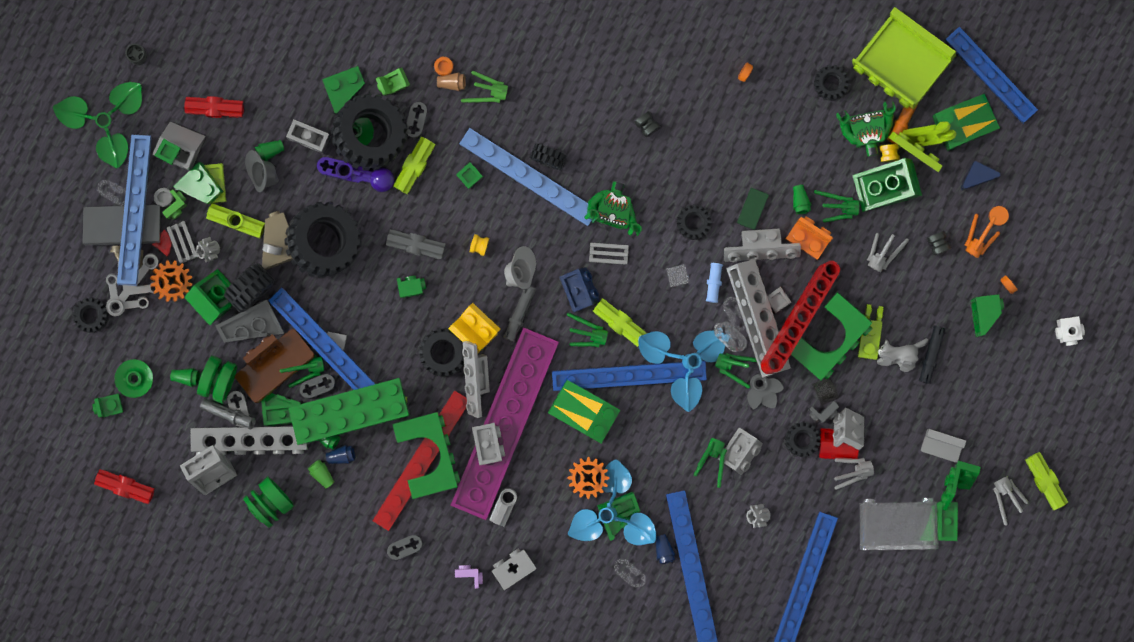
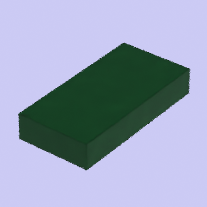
M751 188L737 224L755 230L769 195Z

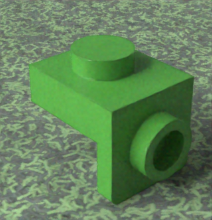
M398 68L385 76L376 78L378 90L383 96L392 95L410 86L403 68Z
M172 189L170 192L176 201L162 212L169 220L171 218L173 220L178 218L182 214L181 210L187 206L184 202L186 200L185 196L180 191L176 193Z

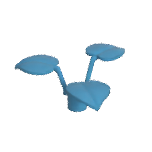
M658 331L641 335L638 339V345L643 357L653 364L662 363L665 355L682 359L683 366L689 371L685 375V379L679 378L674 381L671 386V395L679 406L685 411L690 412L700 400L702 385L699 379H689V376L693 373V369L701 365L702 360H705V362L717 361L719 354L724 352L728 335L718 331L702 332L693 341V345L698 351L685 356L668 353L670 340L666 334Z
M613 460L605 467V469H608L605 476H608L609 479L605 480L604 483L608 487H602L605 492H613L607 507L600 510L598 519L596 513L592 510L583 509L579 511L572 520L568 535L577 540L592 541L599 538L603 533V526L599 523L600 521L610 523L615 520L627 523L623 532L625 539L633 545L654 543L656 541V529L652 520L647 515L634 513L629 521L628 519L618 518L616 509L611 507L616 493L628 491L632 484L629 470L619 460Z

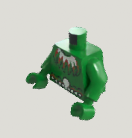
M884 102V110L849 116L846 110H844L845 116L842 118L837 113L836 117L840 121L842 135L851 144L856 145L857 148L866 147L868 157L879 155L877 144L883 143L889 137L896 110L895 103L892 102V107L887 108V104Z
M613 182L611 191H600L588 201L587 214L584 216L586 220L590 219L592 223L596 221L618 229H627L629 227L628 235H632L635 231L636 236H638L642 231V227L637 224L631 198L622 195L624 184Z

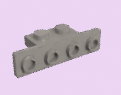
M780 229L741 231L742 247L724 248L725 262L755 259V261L779 258L792 259L801 255L800 243L781 244Z
M464 341L462 354L464 356L466 409L469 415L480 418L482 417L480 395L490 392L487 355H478L477 345Z

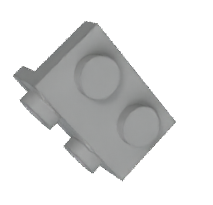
M848 408L837 413L833 419V446L838 447L844 442L860 450L864 446V417Z
M495 423L472 427L479 465L502 461L505 452L503 445H499L498 438L501 437L500 427L495 426Z

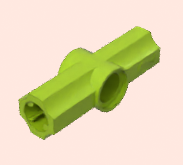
M421 136L412 154H409L402 166L403 170L393 187L408 195L417 177L419 178L427 165L426 161L436 144Z
M213 203L208 209L206 217L208 220L261 239L264 233L265 223ZM239 216L241 219L240 223L237 226H233L232 219Z
M603 298L593 310L598 317L608 323L611 329L619 335H623L637 347L639 346V337L647 334L633 323L629 316L621 310L618 311Z
M1038 452L1025 459L1026 464L1035 477V484L1040 492L1044 493L1051 508L1056 510L1067 504V498L1058 485L1059 481L1052 469H1049L1041 453Z

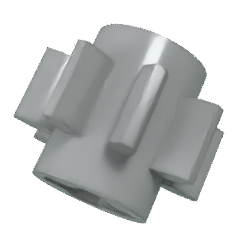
M210 237L198 241L199 245L196 247V253L200 259L205 258V262H209L218 258L220 246L217 241H211Z
M764 504L751 505V510L746 515L747 521L753 524V528L767 526L766 522L770 520L769 510L764 508Z

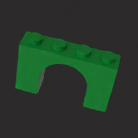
M838 291L825 305V308L844 325L846 336L843 344L834 351L823 352L813 347L801 337L791 353L794 358L820 380L823 378L828 379L834 372L832 368L836 363L840 365L847 358L845 353L849 349L853 351L860 343L858 341L862 334L866 336L872 330L870 326L872 321Z
M438 412L392 424L397 443L423 437L432 440L440 450V463L434 472L426 476L407 480L412 499L458 487L457 483L460 482L458 471L454 472L452 464H455L453 452L449 453L447 448L450 445L448 434L443 433L442 429L445 426L443 415L439 416Z

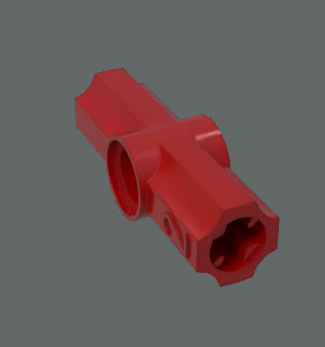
M186 97L184 105L185 114L205 115L211 118H222V116L243 118L244 101L224 100L221 97Z
M102 469L97 473L94 485L111 490L119 496L133 498L147 504L152 500L155 488L138 483L132 478L116 475Z

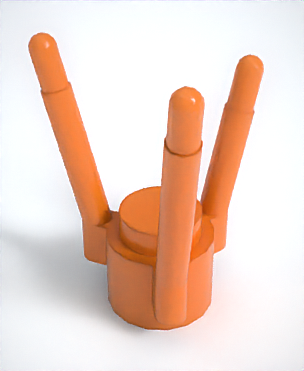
M975 214L968 239L965 243V246H967L966 252L977 258L985 253L986 249L1000 235L999 231L996 232L984 245L983 241L997 219L996 216H993L980 239L974 238L972 241L978 219V214Z

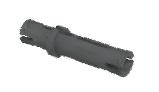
M530 286L528 289L523 290L512 318H509V325L503 336L504 339L515 342L517 333L524 324L522 322L537 289Z
M206 398L200 406L203 411L229 420L233 425L238 424L250 430L256 422L255 418L244 415L237 409H229Z

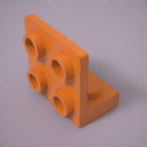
M806 216L805 218L800 217L786 237V240L790 243H800L801 250L818 260L828 243L833 239L830 236L831 232L823 227L819 229L814 225L815 222Z

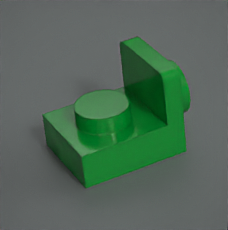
M120 394L95 398V403L92 404L94 414H98L99 418L124 413Z

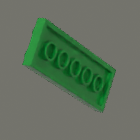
M400 378L289 407L297 445L410 416Z

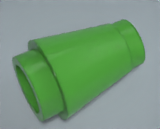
M319 459L308 467L309 474L324 486L325 489L334 483L325 462L322 463Z

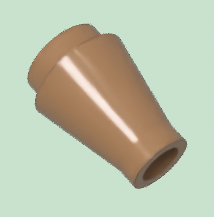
M458 72L437 77L438 88L455 91L465 89V74Z

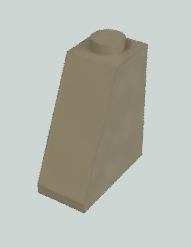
M273 212L269 214V218L265 219L264 243L283 248L281 255H274L263 251L262 267L265 270L293 259L291 255L287 256L286 253L288 246L285 245L284 239L287 238L285 232L289 227V223L284 212Z

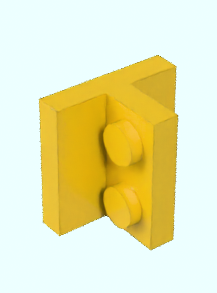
M474 303L448 328L462 342L469 341L476 344L477 354L501 330Z

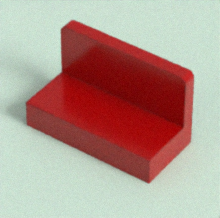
M820 429L819 458L858 459V449L844 442L838 447L833 446L834 429Z

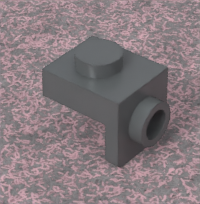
M832 401L820 414L813 407H810L808 409L811 412L809 416L816 423L818 421L823 423L827 418L831 420L838 413L836 409L839 406Z

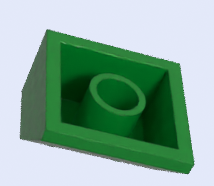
M218 269L195 284L184 297L209 325L216 322L233 307L224 297L225 291L231 283Z
M999 294L971 299L975 337L984 336L1002 314L1001 310H1004V302L1002 298L1000 299Z

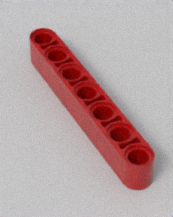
M828 261L820 265L815 271L761 361V369L765 374L776 373L784 367L839 275L840 267L837 262ZM826 267L830 269V275L827 273ZM817 282L821 284V290L817 288ZM808 298L811 299V301H812V306H810V305L808 304V302H807V299H808ZM798 313L802 315L803 321L799 320ZM789 329L793 331V337L789 335ZM779 345L783 346L784 353H781L779 350ZM770 360L775 364L774 369L770 367Z

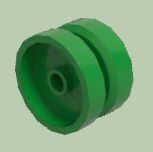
M211 355L201 374L197 394L207 398L213 391V400L223 404L231 390L238 365L227 361L222 367V359Z

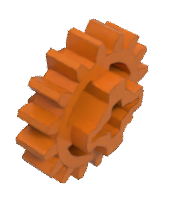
M166 261L165 266L161 263L158 265L160 270H153L156 275L150 277L151 280H154L150 287L156 288L153 293L160 294L158 299L166 297V302H169L170 298H172L173 302H176L177 297L182 300L184 298L183 293L187 294L189 292L187 287H191L192 283H189L188 280L192 279V276H187L189 269H182L183 263L177 266V261H174L172 265H170L169 261ZM167 269H174L171 273L164 272ZM180 274L183 277L184 284L180 281ZM171 277L174 278L173 282L175 284L169 285L168 279H170ZM159 280L162 281V284H163V288H162V289H161V287H160V285H159ZM170 290L179 291L178 293H175V294H169V293H168Z
M587 457V462H584L581 458L579 465L575 462L573 463L575 466L574 470L569 469L573 473L572 476L568 477V479L572 480L569 487L574 486L573 493L579 491V497L586 494L587 499H590V494H593L596 498L598 491L604 493L603 486L608 487L604 483L605 480L609 479L608 476H605L608 469L603 470L604 463L598 465V459L596 458L593 462H591L590 457ZM593 465L595 467L592 470H585L582 466ZM582 471L588 475L593 474L592 480L595 485L589 481L584 482L585 476ZM577 472L581 475V481L578 484L576 483ZM599 472L601 473L600 484L596 481V475ZM585 486H592L595 490L585 491L582 489Z

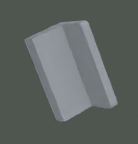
M927 429L921 452L952 462H958L961 449L965 447L966 440Z

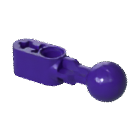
M323 157L317 162V169L324 176L356 183L361 181L368 182L378 192H386L394 184L393 173L387 168H380L373 172L364 171L361 166L356 169L352 167L353 164L329 157ZM326 162H328V164L331 167H335V164H337L336 174H333V169L327 168V170L324 171L323 167L321 166L325 165ZM344 166L350 168V173L346 176L340 175V169Z

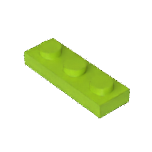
M892 132L889 136L892 141L937 172L942 168V165L938 163L939 158L931 153L929 155L923 153L924 148L916 142L914 145L908 142L910 138L900 132L897 135L895 132Z

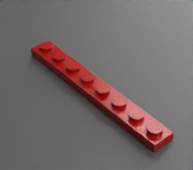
M455 390L439 416L443 415L445 426L442 427L443 433L448 434V436L464 413L467 404V398ZM428 438L423 439L374 517L373 522L388 531L391 529L411 497L407 480L424 476L440 451L432 440Z

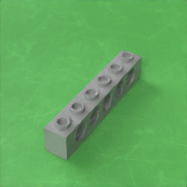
M755 259L726 269L763 378L772 375L765 374L762 371L761 361L779 331L759 273V268ZM779 345V350L781 353H784L783 346ZM789 359L787 360L781 371H778L776 373L791 368L789 364ZM770 360V367L774 369L775 364Z
M245 427L191 428V452H196V455L209 448L206 441L210 436L216 439L214 447L223 455H227V451H234V455H246V451H254V455L265 454V451L273 450V454H285L284 450H292V454H304V450H308V443L297 445L293 427H253L251 430ZM251 435L255 442L251 447H248L245 444V439ZM268 435L274 438V443L271 446H266L264 443V439ZM286 435H291L293 438V443L290 446H286L283 442ZM229 436L235 438V444L232 447L226 445V438Z

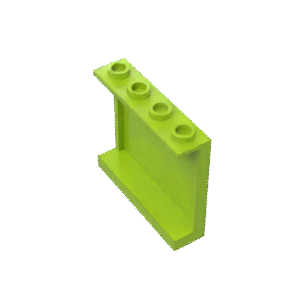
M894 7L890 12L888 20L860 55L852 60L853 69L861 75L864 73L869 77L868 80L872 84L882 86L884 88L883 91L887 95L897 97L902 106L907 109L910 107L914 110L956 57V51Z

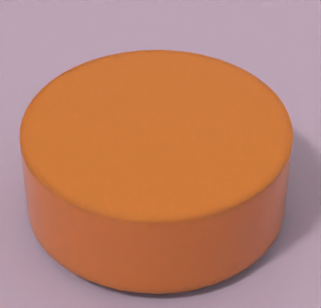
M440 57L435 61L434 69L440 76L449 75L453 71V63L448 57Z
M747 62L737 79L745 82L753 69V65Z
M996 206L990 210L989 220L991 221L993 216H996L997 219L994 225H1003L1008 220V211L1002 206Z
M1006 275L1000 279L1010 294L1018 290Z

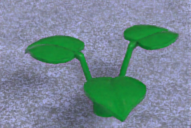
M127 82L116 86L109 96L110 102L116 106L108 113L101 112L97 116L86 115L88 111L86 102L75 96L68 97L55 104L53 110L61 123L73 129L81 128L85 123V118L95 120L99 127L105 129L108 136L102 137L97 142V155L102 161L114 168H119L126 159L128 143L126 138L120 133L111 136L108 129L112 121L110 116L118 108L123 114H133L138 111L142 103V86L135 82Z

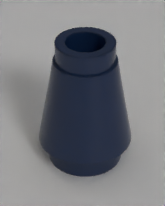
M345 445L326 453L328 464H350L351 461L356 459L353 446Z
M666 534L657 536L655 541L657 560H659L660 564L675 561V553Z

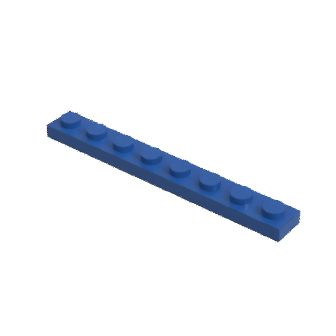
M281 288L269 300L274 308L353 390L375 385L369 376L284 288Z
M702 360L698 368L693 369L689 379L707 380L705 360ZM682 362L552 371L553 391L561 390L566 380L583 389L672 383L679 378L685 379V375L689 370L683 366Z
M685 490L666 494L697 641L718 642Z
M822 512L818 513L774 642H795L838 518Z

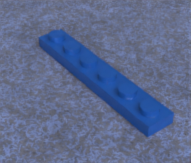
M960 27L944 40L1022 123L1027 121L1038 110Z

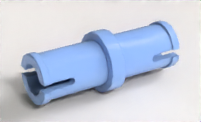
M711 263L709 280H707L708 292L706 301L718 303L719 287L722 286V281L720 280L723 265Z

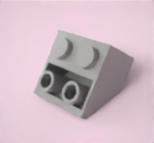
M170 122L160 136L152 155H155L161 142L165 139L182 148L173 165L190 171L194 166L206 136Z

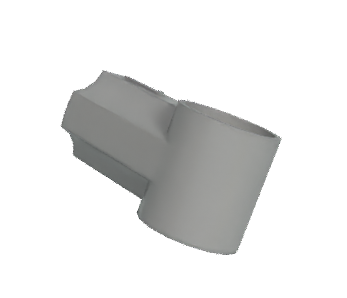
M505 488L501 491L489 521L505 527L517 499V493L514 489ZM511 492L514 495V499L511 502H506L503 499L504 493Z

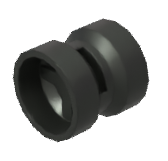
M135 43L126 48L125 54L131 63L141 65L146 61L147 52L141 45Z
M649 111L634 122L637 127L642 129V134L645 138L660 127L659 123L652 119V114Z
M945 231L927 238L928 243L933 244L932 253L934 256L952 249L950 244L944 241L946 239Z

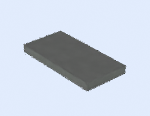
M145 205L141 244L160 243L161 207L160 205ZM124 206L83 207V245L121 244Z

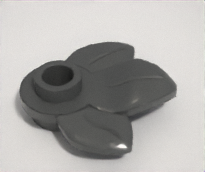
M756 374L750 380L751 389L747 394V400L752 409L757 408L760 403L768 408H775L777 404L776 393L781 392L784 388L777 379L762 378L761 374ZM757 380H761L763 382L762 387L756 386Z

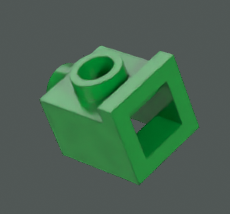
M416 276L405 277V281L397 278L401 299L423 295V290L426 289L424 278L416 279Z

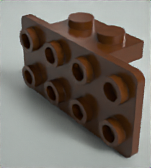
M295 329L289 330L280 339H277L272 334L265 337L256 348L246 353L243 360L247 365L235 375V379L252 401L259 403L298 371L280 373V369L305 365L315 355Z

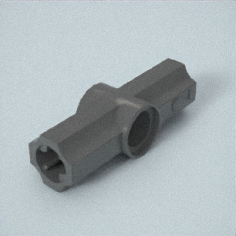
M391 229L386 241V246L405 250V252L410 254L425 255L442 260L446 245L445 243L426 239V237L421 235L406 234Z

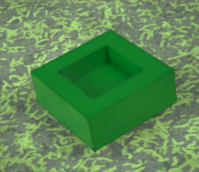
M163 139L154 156L173 165L182 148Z
M468 163L456 174L468 189L483 178L471 163Z

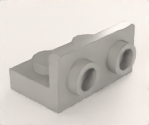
M738 428L725 448L727 452L724 464L742 475L749 469L750 462L754 456L760 453L763 443L743 429Z

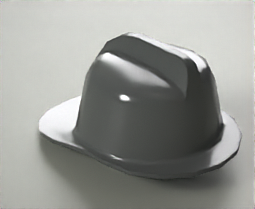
M250 150L246 154L245 165L256 190L263 192L265 187L278 184L279 179L274 164L262 160L257 151Z

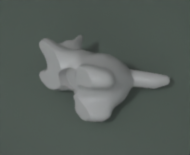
M926 338L916 344L893 347L889 344L888 340H885V343L878 350L881 358L877 360V364L882 366L898 364L901 371H911L915 368V363L918 361V349L925 346L929 340Z

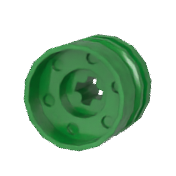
M267 476L258 484L262 493L258 494L252 490L250 493L255 500L248 495L243 500L254 517L268 528H271L274 524L269 517L271 516L276 522L280 519L276 511L279 510L285 515L294 507V504L283 490Z

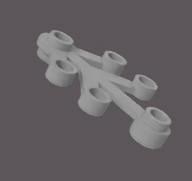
M149 253L144 256L143 265L139 269L138 283L149 269L157 267L158 257L155 254ZM150 257L153 258L154 263L149 264L147 262V259ZM113 273L108 274L106 283L109 285L110 299L107 301L106 310L112 316H119L125 309L137 307L144 309L149 305V300L145 296L139 297L138 300H125L129 295L153 293L154 290L151 289L150 284L141 286L123 285V291L118 296L116 288L117 276ZM113 276L116 279V281L114 283H110L108 281V278ZM141 299L146 300L147 304L142 306L140 305L139 301ZM118 303L120 307L114 309L112 305Z

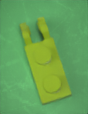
M946 121L940 122L937 125L907 129L902 132L910 138L908 140L910 144L914 145L916 142L921 147L940 144L952 140L956 136L954 130H949L951 125Z
M867 304L865 316L870 319L872 308L871 305ZM879 306L877 309L876 321L871 320L872 324L870 326L872 330L866 336L863 334L860 336L859 358L877 360L882 329V306Z

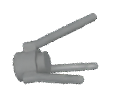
M876 233L870 255L867 258L870 261L867 266L880 273L882 269L886 270L888 264L904 248L909 239H905L886 260L884 256L895 235L892 234L881 254L876 253L874 256L879 238V233Z
M836 458L835 462L858 463V465H855V472L837 476L834 478L836 481L853 476L858 477L835 486L834 489L837 490L859 480L867 479L868 476H873L872 462H865L864 458Z
M1008 476L994 483L995 488L993 489L1005 526L1008 523L1000 493L1002 495L1008 493L1020 513L1023 510L1012 491L1014 490L1024 503L1028 504V500L1014 485L1012 479L1009 480Z

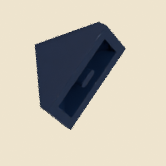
M974 161L961 185V189L965 190L999 178L1000 173Z

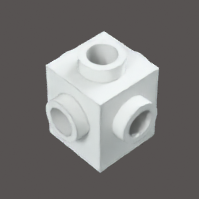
M1079 316L1057 320L1058 328H1055L1057 339H1060V343L1066 342V346L1078 344L1077 340L1083 339L1082 336L1085 335L1083 324H1080Z

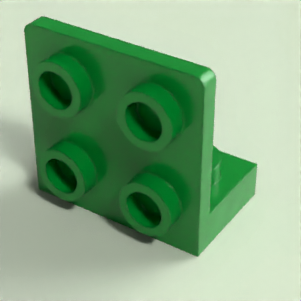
M958 461L955 467H951L949 475L946 476L944 486H947L941 497V503H943L942 510L946 511L957 487L959 489H971L980 473L981 467Z

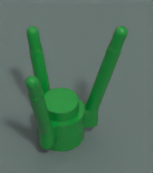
M818 190L814 191L815 194L845 201L842 204L822 205L826 208H841L842 213H845L844 215L823 219L824 223L845 218L852 219L853 215H858L859 201L853 200V197H843Z
M567 313L568 317L593 328L592 332L570 328V332L590 336V341H593L570 343V346H594L598 348L600 345L605 346L608 331L603 330L602 326H597L576 315Z
M720 353L715 365L716 368L720 369L719 373L727 375L746 388H750L749 384L728 372L727 369L731 370L733 365L749 368V364L735 360L757 362L756 358Z
M315 355L305 365L280 369V373L307 368L309 372H313L290 383L288 387L291 388L308 379L320 376V372L324 371L322 357Z
M711 438L694 473V476L698 475L708 456L718 458V455H721L718 488L721 487L724 459L727 452L724 449L725 443Z

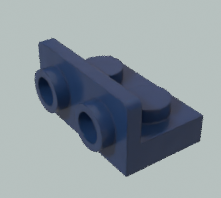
M587 267L579 268L560 276L573 312L600 302L599 292L593 285L592 274Z

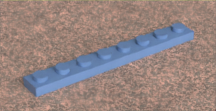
M471 128L468 129L459 145L581 223L589 226L592 220L584 218L587 214V202Z
M131 135L117 276L118 285L137 286L152 140V137L147 135Z

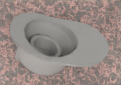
M526 246L519 247L512 261L506 265L504 274L507 286L519 287L521 289H528L530 287L536 268V258L530 248Z

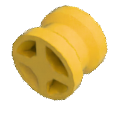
M898 144L879 147L882 152L881 162L900 160V156L897 154Z
M474 234L469 252H478L481 256H485L490 238H481L479 235Z

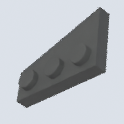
M267 299L250 307L245 312L238 313L215 325L224 343L265 337L272 334H284Z

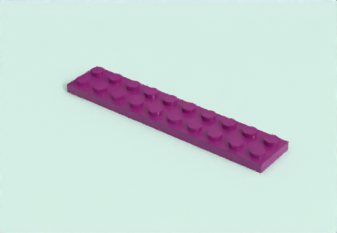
M523 327L484 422V425L495 423V426L500 427L501 437L498 438L499 445L504 447L505 456L502 457V461L479 465L475 445L450 506L487 520L558 346V341Z

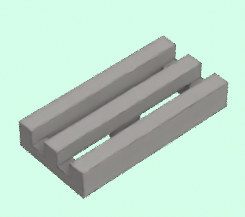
M182 221L179 224L167 227L179 263L197 258L196 249L186 222ZM180 227H183V230L185 232L186 238L188 240L189 246L193 254L191 256H189L188 250L186 248L185 242L179 229ZM172 230H176L186 258H182Z
M590 243L589 262L627 265L629 245ZM594 247L624 249V253L594 251ZM593 255L624 257V260L593 258Z

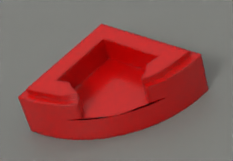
M163 230L160 234V243L152 244L167 257L172 249V241L168 232Z

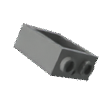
M213 445L180 465L187 481L204 495L237 476L230 460Z

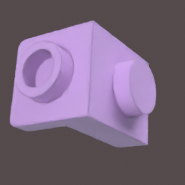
M459 565V569H455V578L474 577L475 589L479 588V584H483V574L479 573V568L471 569V565Z

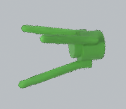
M475 71L471 72L472 75L493 84L490 86L475 82L474 86L491 90L490 96L494 97L461 99L462 103H500V100H505L508 85H503L504 82L496 81Z

